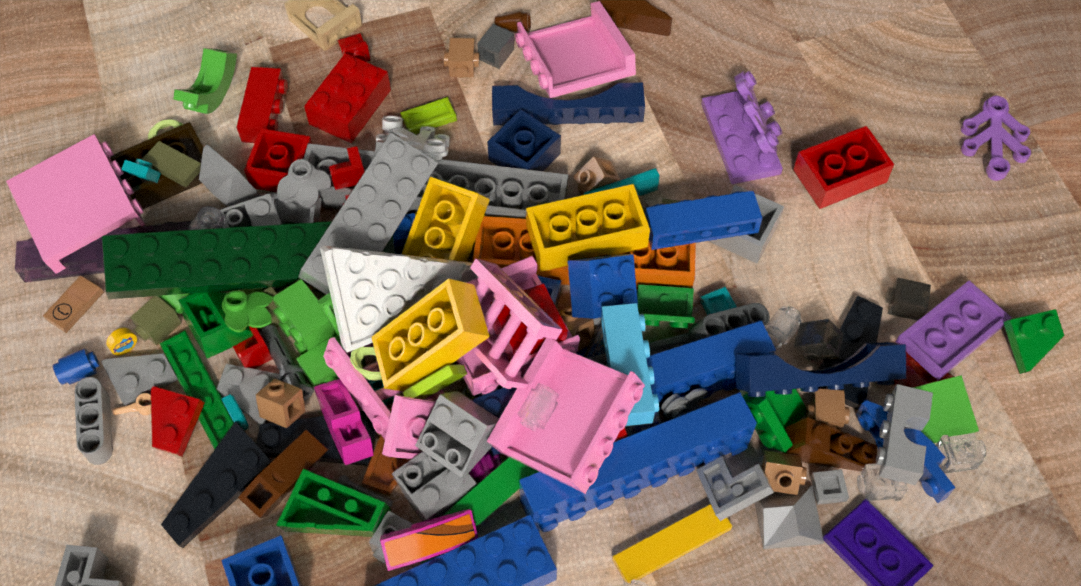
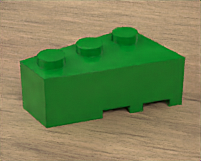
M303 469L276 526L285 532L372 537L387 512H391L392 509L385 502Z

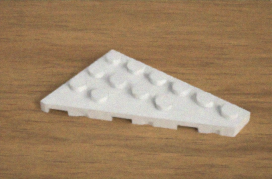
M333 246L320 247L341 344L346 352L373 343V335L447 279L466 283L479 278L470 269L473 264L471 262Z

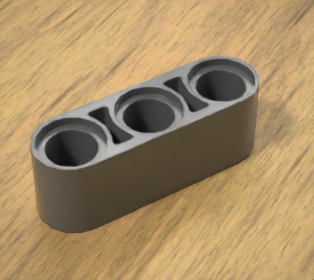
M752 303L709 314L690 327L689 337L692 342L761 320L765 326L769 322L770 315L767 308L760 303Z

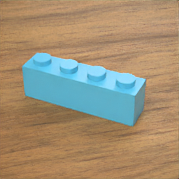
M637 303L603 306L601 326L607 366L626 375H629L630 371H632L645 384L642 397L632 408L626 426L653 423L654 413L659 412V401L657 394H652L651 385L654 384V371L652 366H647L646 358L650 357L648 340H643L642 331H645L644 314H639Z

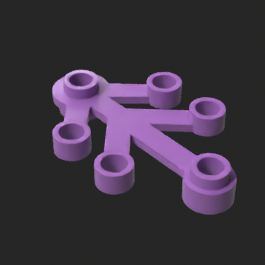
M743 71L736 75L734 80L739 93L746 101L743 104L744 109L760 132L756 136V141L765 154L769 152L774 153L777 151L776 145L779 144L777 137L783 134L782 129L776 121L766 125L767 119L775 114L774 108L769 101L761 104L759 107L753 90V86L757 82L750 71L746 73Z
M992 96L984 102L981 113L972 119L964 120L961 132L966 136H973L979 125L989 119L990 127L974 138L966 139L961 147V152L966 156H974L978 148L991 139V160L986 167V172L990 179L998 181L1004 179L1010 170V163L1003 158L1002 142L1014 152L1013 159L1016 162L1025 163L1031 155V150L1020 142L1027 140L1030 135V129L1020 124L1008 113L1009 107L1005 98ZM1002 122L1013 130L1012 135L1002 127Z

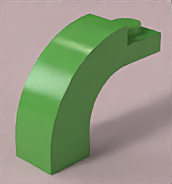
M203 48L201 67L196 81L187 89H175L173 100L182 101V106L187 110L204 114L215 111L222 103L230 87L237 53L216 48Z

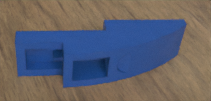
M866 400L861 404L856 416L861 427L869 431L873 436L879 449V447H883L884 438L879 436L883 420H887L888 412L883 411V406ZM904 429L906 437L911 442L926 446L924 471L919 480L922 482V487L926 494L933 497L937 503H940L956 488L939 467L946 457L921 431Z

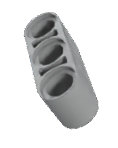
M86 377L77 383L74 391L77 447L91 464L101 465L110 459L113 451L110 397L96 378ZM96 392V394H95L94 396L88 398L89 395H91L92 393ZM98 418L94 423L89 424L91 420ZM99 444L95 450L90 451L94 445Z

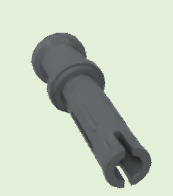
M275 325L264 327L260 331V335L279 370V380L302 389L304 401L312 396L314 389L310 384H307L303 377L302 368L294 363L277 331V327Z

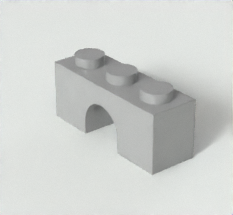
M897 384L892 394L886 395L883 411L888 412L887 420H883L879 435L880 438H884L883 447H879L876 456V465H880L879 477L916 485L923 475L926 446L911 442L906 437L904 429L923 430L930 420L933 392Z

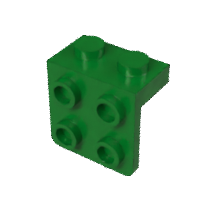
M638 284L639 314H644L645 325L659 326L660 321H669V326L688 328V323H695V317L692 316L694 288Z
M792 389V394H775L774 391H766V396L750 397L748 392L742 397L757 422L755 430L764 446L786 452L792 447L793 444L785 431V427L798 422L806 414V406L797 390Z

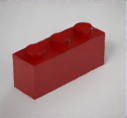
M251 67L236 126L241 142L255 143L260 128L278 131V114L283 112L282 97L283 94L287 93L288 89L287 79L283 78L280 68Z

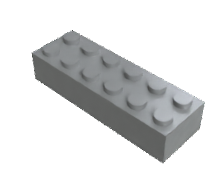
M390 133L300 271L299 278L323 293L328 294L330 290L320 247L333 246L382 252L433 173L438 162L393 133Z

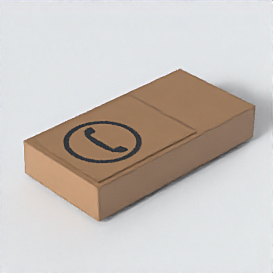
M80 275L48 309L43 317L46 321L67 333L104 292L101 287Z

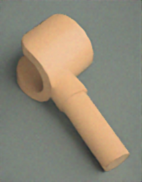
M148 393L140 394L136 398V403L113 408V415L136 411L142 415L151 414V405L142 406L144 403L151 402V395Z

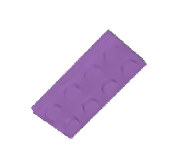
M739 91L702 98L701 103L731 184L781 175L783 168L777 153L769 152L765 154L760 149L756 141V136L760 132L746 113L743 106L746 101Z
M968 281L900 334L895 342L906 344V352L939 381L1004 327L1003 322L1010 320L1012 317L972 282Z

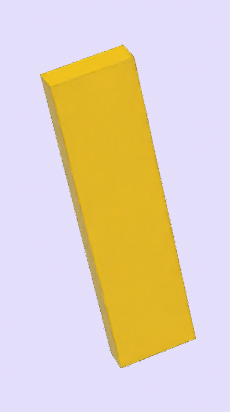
M710 504L612 556V560L628 586L730 531L733 526L728 518L720 521Z

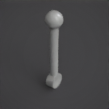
M341 475L338 478L339 484L385 502L389 507H392L393 500L350 481L346 475Z

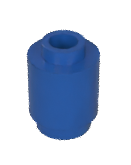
M84 348L59 358L58 362L52 366L61 385L66 383L71 385L86 377L97 374L96 368L100 367L95 353L93 351L88 352Z

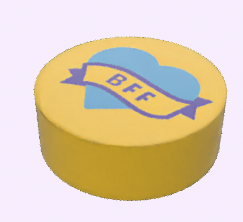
M126 327L119 328L109 335L106 345L114 355H124L135 347L137 337L131 329Z

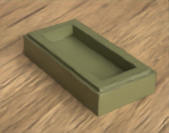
M160 141L142 159L153 164L151 169L160 172L184 187H187L200 173L201 163Z

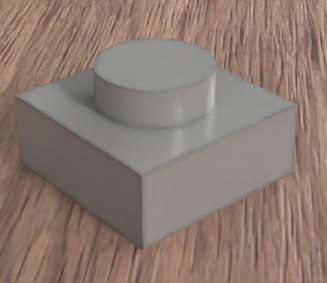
M842 469L812 473L811 481L817 505L847 502L849 495Z

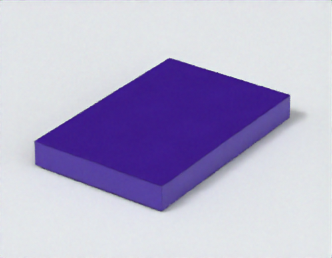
M867 499L863 500L823 537L830 548L868 586H914L934 566Z

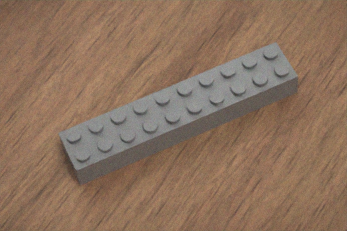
M308 144L304 160L312 163L315 169L326 172L331 181L330 189L319 191V198H322L321 207L341 209L343 203L346 202L345 195H350L355 186L335 190L329 167L349 161L347 148ZM358 149L365 173L374 159L375 151ZM441 159L436 161L438 164L430 176L490 199L484 216L526 219V208L567 199L568 174ZM301 172L299 176L306 174V172ZM428 181L407 214L415 213L416 216Z

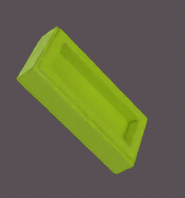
M448 97L400 112L406 130L415 135L420 133L421 127L437 128L457 121L456 114Z
M461 364L447 365L406 389L403 394L406 397L426 399L467 375L466 369Z

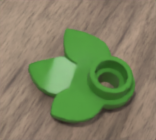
M242 291L227 293L222 302V309L226 314L224 318L226 325L235 332L244 331L248 325L252 328H262L272 322V318L265 307L273 301L272 296L263 292H253L248 295Z

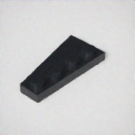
M857 296L819 369L829 368L843 362L853 355L864 343H876L883 307ZM844 384V389L840 390H844L845 404L859 410L861 404L866 401L869 387H852V384ZM820 386L818 389H826V386Z
M360 411L361 421L371 438L374 453L377 432L365 412ZM324 416L297 419L288 428L275 423L260 425L256 444L268 457L277 458L307 430L328 449L318 462L344 464ZM372 456L353 462L351 465L368 466Z
M236 421L161 523V526L181 548H184L235 502L250 483L272 462Z

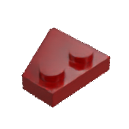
M152 386V447L183 457L205 403L197 398Z

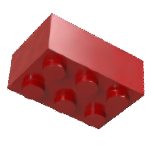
M345 53L304 105L309 125L352 144L391 91L388 71Z
M864 126L799 151L793 171L818 208L822 209L887 183L895 164L870 129Z

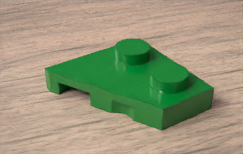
M1056 309L1003 322L1019 374L1030 372L1065 336Z

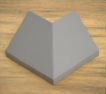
M208 144L203 148L199 180L227 207L261 196L234 166Z
M812 485L799 486L798 495L774 492L755 502L763 549L819 545L824 543Z

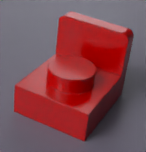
M360 33L337 40L342 56L346 53L365 62L371 60L367 42L363 40Z

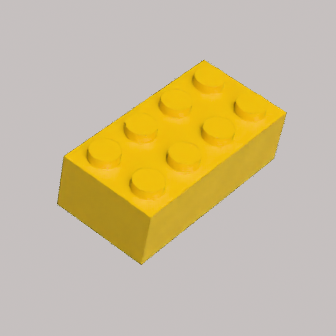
M430 177L402 255L467 262L490 199L478 193Z
M634 184L526 208V227L540 272L568 266L569 260L620 254L648 247L650 228Z
M447 279L372 336L384 389L405 392L406 389L452 364L490 337L473 284Z

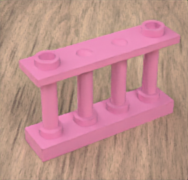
M475 259L470 269L479 277L477 279L479 283L475 288L479 302L481 303L489 288L494 292L493 297L495 299L484 316L488 332L505 305L511 310V316L493 346L486 339L473 348L472 351L497 377L496 381L501 386L507 389L512 387L526 389L528 383L518 374V371L538 339L546 337L557 340L562 329L497 264ZM523 322L527 326L526 330L528 333L510 363H508L501 354L520 323Z
M334 337L330 338L323 355L326 364L334 370L371 420L375 431L385 439L391 413L382 401L403 391L384 389V387L374 391L364 376L351 364L350 357L352 351L346 352ZM370 343L364 347H374V345ZM378 362L363 368L371 372H380ZM441 389L429 396L426 400L437 401L439 395L444 394L443 390Z

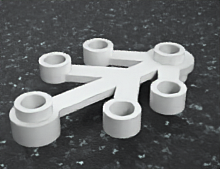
M384 116L382 118V129L385 134L376 135V141H386L390 133H393L396 136H401L399 137L400 139L435 161L441 160L442 157L448 155L447 147H449L450 141L448 135H435V128L425 126L420 128V133L417 136L402 127L403 119L401 117Z

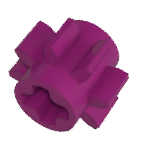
M488 451L469 471V475L475 482L480 483L502 464L500 456L492 457L491 452Z

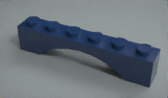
M643 82L617 83L609 90L598 95L576 100H555L540 97L524 90L518 85L492 86L493 126H504L520 109L541 123L552 125L644 122Z
M864 343L853 355L843 362L819 370H800L786 363L776 354L766 352L735 354L736 389L748 392L750 397L766 396V391H774L775 394H792V389L798 388L802 392H817L820 386H826V389L830 390L844 389V384H852V387H869V382L877 381L878 385L895 384L894 380L906 379V344Z

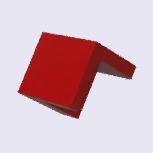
M357 146L347 148L348 162L329 167L335 190L355 186L363 176L364 168Z
M249 326L253 336L233 346V349L244 368L256 369L271 361L272 357L257 328Z

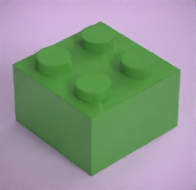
M302 279L272 297L276 305L273 312L280 321L278 325L287 337L292 336L295 341L293 344L300 355L336 334L317 303L318 299Z

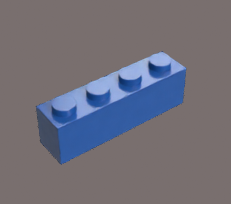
M737 191L722 196L711 195L703 199H686L678 203L665 205L655 204L651 207H646L645 212L650 228L649 243L651 250L758 233L762 222V215L754 191Z

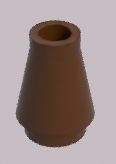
M520 10L502 16H495V25L506 28L512 33H518V22H521L526 32L531 30L529 12Z

